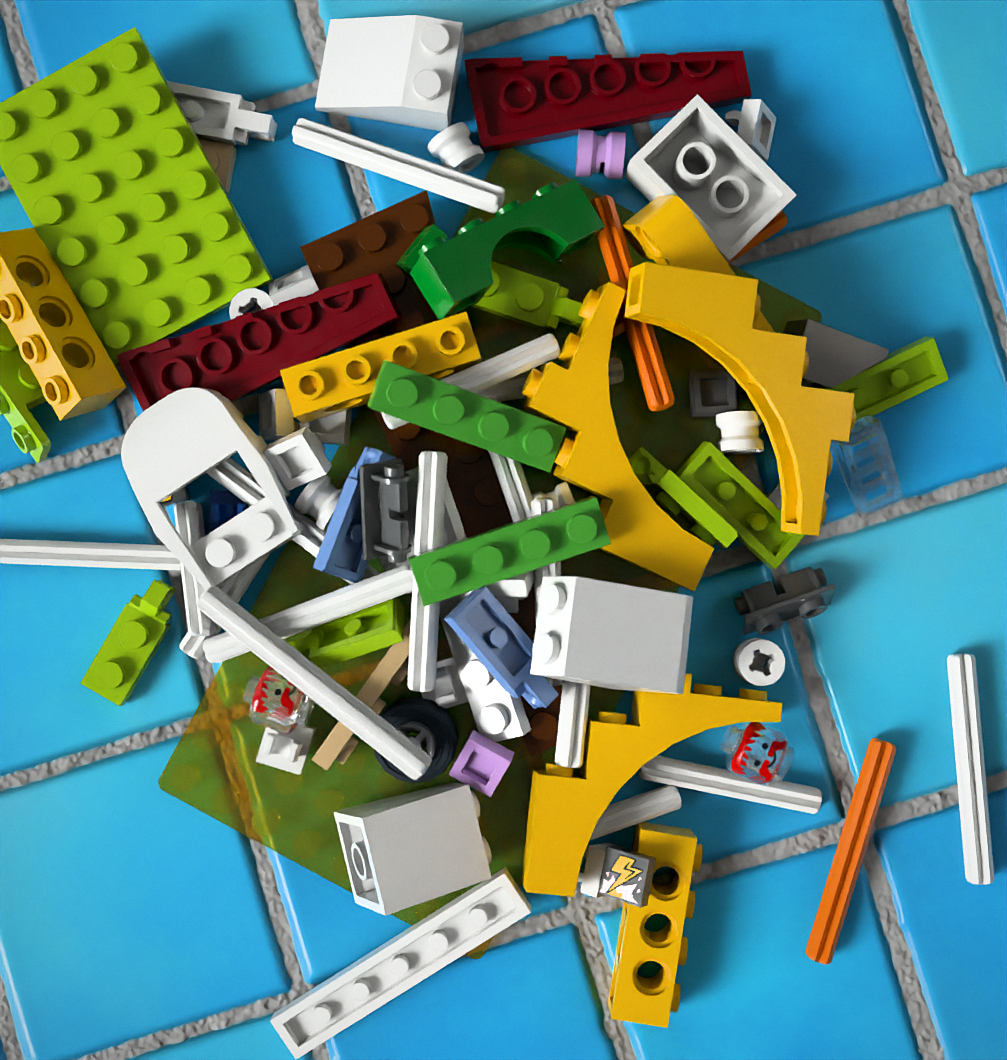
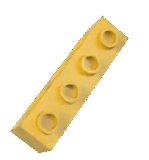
M35 228L0 232V318L6 323L19 346L22 358L29 364L42 387L46 401L52 405L60 421L106 408L126 388V385L56 260L40 239Z
M467 311L280 370L294 417L304 424L367 404L383 360L438 380L481 363V355Z
M642 822L635 826L632 851L655 857L654 872L664 866L675 869V877L671 883L665 886L651 884L647 906L640 908L623 902L608 997V1008L611 1019L668 1028L670 1012L677 1013L680 1004L681 987L679 983H675L677 966H684L687 958L688 938L682 936L685 918L692 919L694 913L695 891L689 889L692 872L698 873L700 870L703 848L702 844H697V837L691 829ZM664 914L668 917V922L662 930L651 932L644 928L646 920L651 915ZM644 962H658L661 964L659 972L651 978L639 976L637 971Z

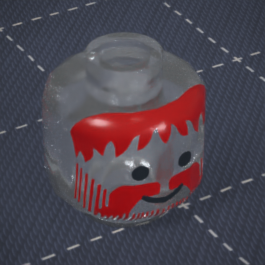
M271 666L264 670L261 677L251 676L243 696V702L250 704L249 717L253 723L283 734L292 733L298 726L305 728L315 705L311 698Z
M741 722L738 727L730 725L720 745V750L726 752L725 765L727 770L760 786L769 785L773 780L781 781L786 775L794 755V749L789 746V738L786 732L766 722Z

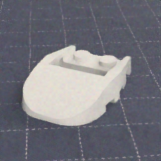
M193 387L177 390L143 411L133 421L124 436L121 459L129 482L156 536L204 589L209 590L214 586L219 587L306 529L302 521H295L286 500L290 493L263 453L267 444L262 436H257L243 420L244 416L229 399L214 390ZM238 452L266 497L191 546H186L160 502Z

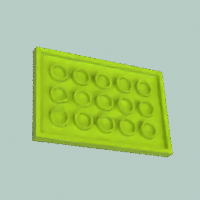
M136 27L131 28L0 103V166L37 234L60 267L115 367L120 365L116 355L170 338L229 306L237 293L250 288L260 289L274 281L143 35Z

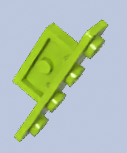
M0 318V416L4 415L12 426L11 433L19 449L25 454L30 452L34 460L39 463L47 459L51 442L29 410L46 402V399L43 395L42 387L29 364L22 358L19 346L9 328Z

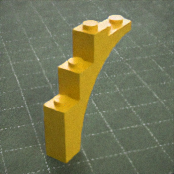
M644 262L630 268L624 317L669 330L693 342L724 366L747 393L764 422L777 460L782 492L781 531L819 536L820 525L823 524L827 512L826 501L824 500L825 483L833 463L830 443L849 442V435L856 421V410L853 406L855 393L801 386L802 378L805 376L809 365V355L806 351L807 337L753 329V323L757 320L761 308V298L757 294L758 279Z
M608 282L600 286L597 291L591 289L587 293L578 313L579 316L584 318L576 335L573 333L568 335L560 350L561 353L558 359L564 361L562 367L553 362L543 364L540 370L535 368L531 370L521 391V394L527 397L522 408L548 421L567 427V430L572 432L570 438L564 436L554 461L557 466L553 475L602 498L599 506L611 544L599 549L673 584L695 592L714 548L685 531L655 503L634 474L618 438L610 404L608 363L613 328L626 290Z
M685 673L683 694L633 691L630 723L626 722L627 714L609 711H599L598 719L587 718L583 765L579 768V774L574 773V768L556 765V763H546L545 770L533 769L521 884L525 891L574 897L582 857L596 823L617 791L645 763L673 744L708 729L741 722H781L782 703L767 700V691L739 688L738 697L721 695L722 686L694 683L693 692H690L692 674Z

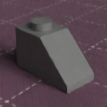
M810 319L787 321L783 334L807 337L806 351L809 355V365L805 376L802 378L801 386L833 388L886 359L889 351L887 348Z

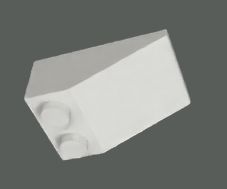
M420 15L330 19L315 104L316 111L443 131L451 125L464 49L463 23Z
M698 94L630 159L625 173V177L649 202L662 195L673 194L681 198L691 209L726 262H729L796 197L791 188Z

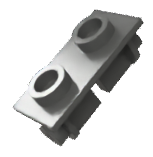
M402 458L360 465L363 559L366 561L388 555L389 562L401 563L407 561V553L412 551L408 536V520L404 519V511L408 510L407 482L409 481V474L404 472Z
M809 566L779 577V582L784 591L781 595H777L771 581L740 591V596L733 598V602L739 616L746 614L744 615V635L755 631L758 634H767L779 629L784 624V621L800 615L803 619H808L823 613L828 608V605H831L835 589L834 585L825 586L827 585V580L821 568L813 570Z

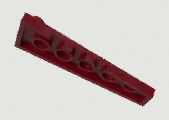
M743 51L680 52L675 55L645 53L640 54L639 57L612 58L611 54L595 55L594 59H567V56H549V60L522 61V57L472 58L464 60L480 146L484 153L578 135L579 129L596 132L673 117L697 94L712 109L743 103L744 99H750L752 96Z
M373 273L316 291L308 296L278 303L279 305L257 312H249L219 324L208 325L184 335L167 338L125 351L116 356L143 411L177 390L193 387L214 390L233 403L281 379L280 370L324 357L401 318L402 315L382 273Z

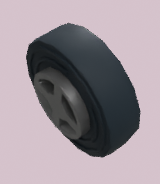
M421 697L400 699L387 707L381 717L428 753L432 758V762L422 777L418 780H412L374 749L375 757L382 768L396 779L410 783L430 781L443 773L455 756L458 742L455 723L446 709L438 706L433 700Z

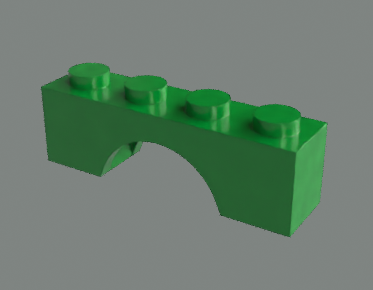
M576 179L557 186L555 182H551L534 193L532 200L523 204L519 200H514L498 210L495 218L483 222L482 218H477L463 226L457 232L458 236L448 241H445L443 237L431 240L418 251L420 258L411 270L410 275L437 318L441 320L478 303L494 283L491 271V259L494 252L511 247L524 248L537 253L549 263L554 264L587 247L605 225Z

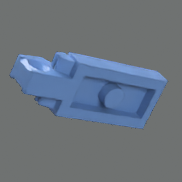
M364 448L356 467L352 468L349 478L347 477L313 568L354 583L362 580L369 560L363 559L360 465L395 459L396 457L378 449Z
M484 586L473 590L444 618L502 688L508 691L515 699L520 698L522 695L534 709H537L538 707L547 708L559 695L545 677L530 674L534 643L487 587Z

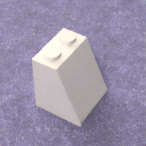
M577 576L542 577L530 674L615 690L683 694L693 597Z
M450 782L334 812L355 903L386 916L492 878L488 865L492 860L491 850L487 840L481 836L477 820L480 816V805L476 794L470 790L469 784Z

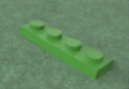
M383 360L367 405L376 411L549 473L567 427L387 360Z
M592 496L410 556L408 560L423 605L427 606L610 545L611 542L597 497Z

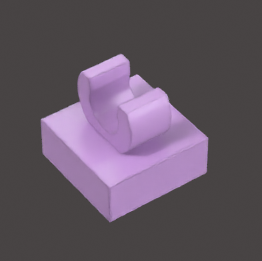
M473 730L454 762L449 775L491 797L509 767L515 752Z

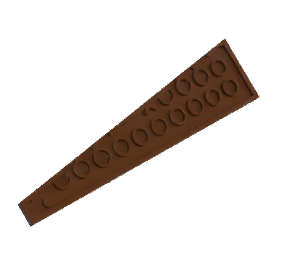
M427 190L300 247L319 290L373 273H382L402 315L401 318L346 345V349L439 320L412 276L408 275L396 264L425 227L432 224L436 225ZM374 410L394 456L402 458L404 472L419 467V455L421 452L438 451L446 453V478L467 538L513 523L488 450L410 422L398 428L389 429L381 412ZM532 585L528 596L524 600H518V613L509 614L534 643L536 612L535 590ZM560 685L553 686L559 695L547 708L538 707L534 709L522 695L520 696L531 730L522 736L531 757L556 746L562 695Z

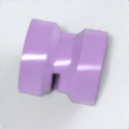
M579 129L576 177L589 178L594 173H603L607 179L621 180L624 168L626 133L611 131L607 136L597 135L593 130Z

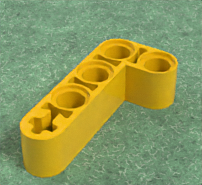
M676 195L657 196L622 225L627 242L644 259H654L656 264L736 276L691 209ZM760 311L757 320L753 323V329L774 332Z

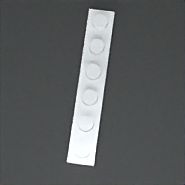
M419 467L405 472L409 474V481L407 482L408 510L404 512L414 542ZM447 478L443 546L467 538ZM472 591L440 601L439 616L479 733L495 742L525 735L531 730L521 698L515 699L508 691L502 688L444 619Z
M507 868L501 869L492 875L491 879L474 886L276 1011L270 1022L294 1058L298 1059L530 914L532 906Z

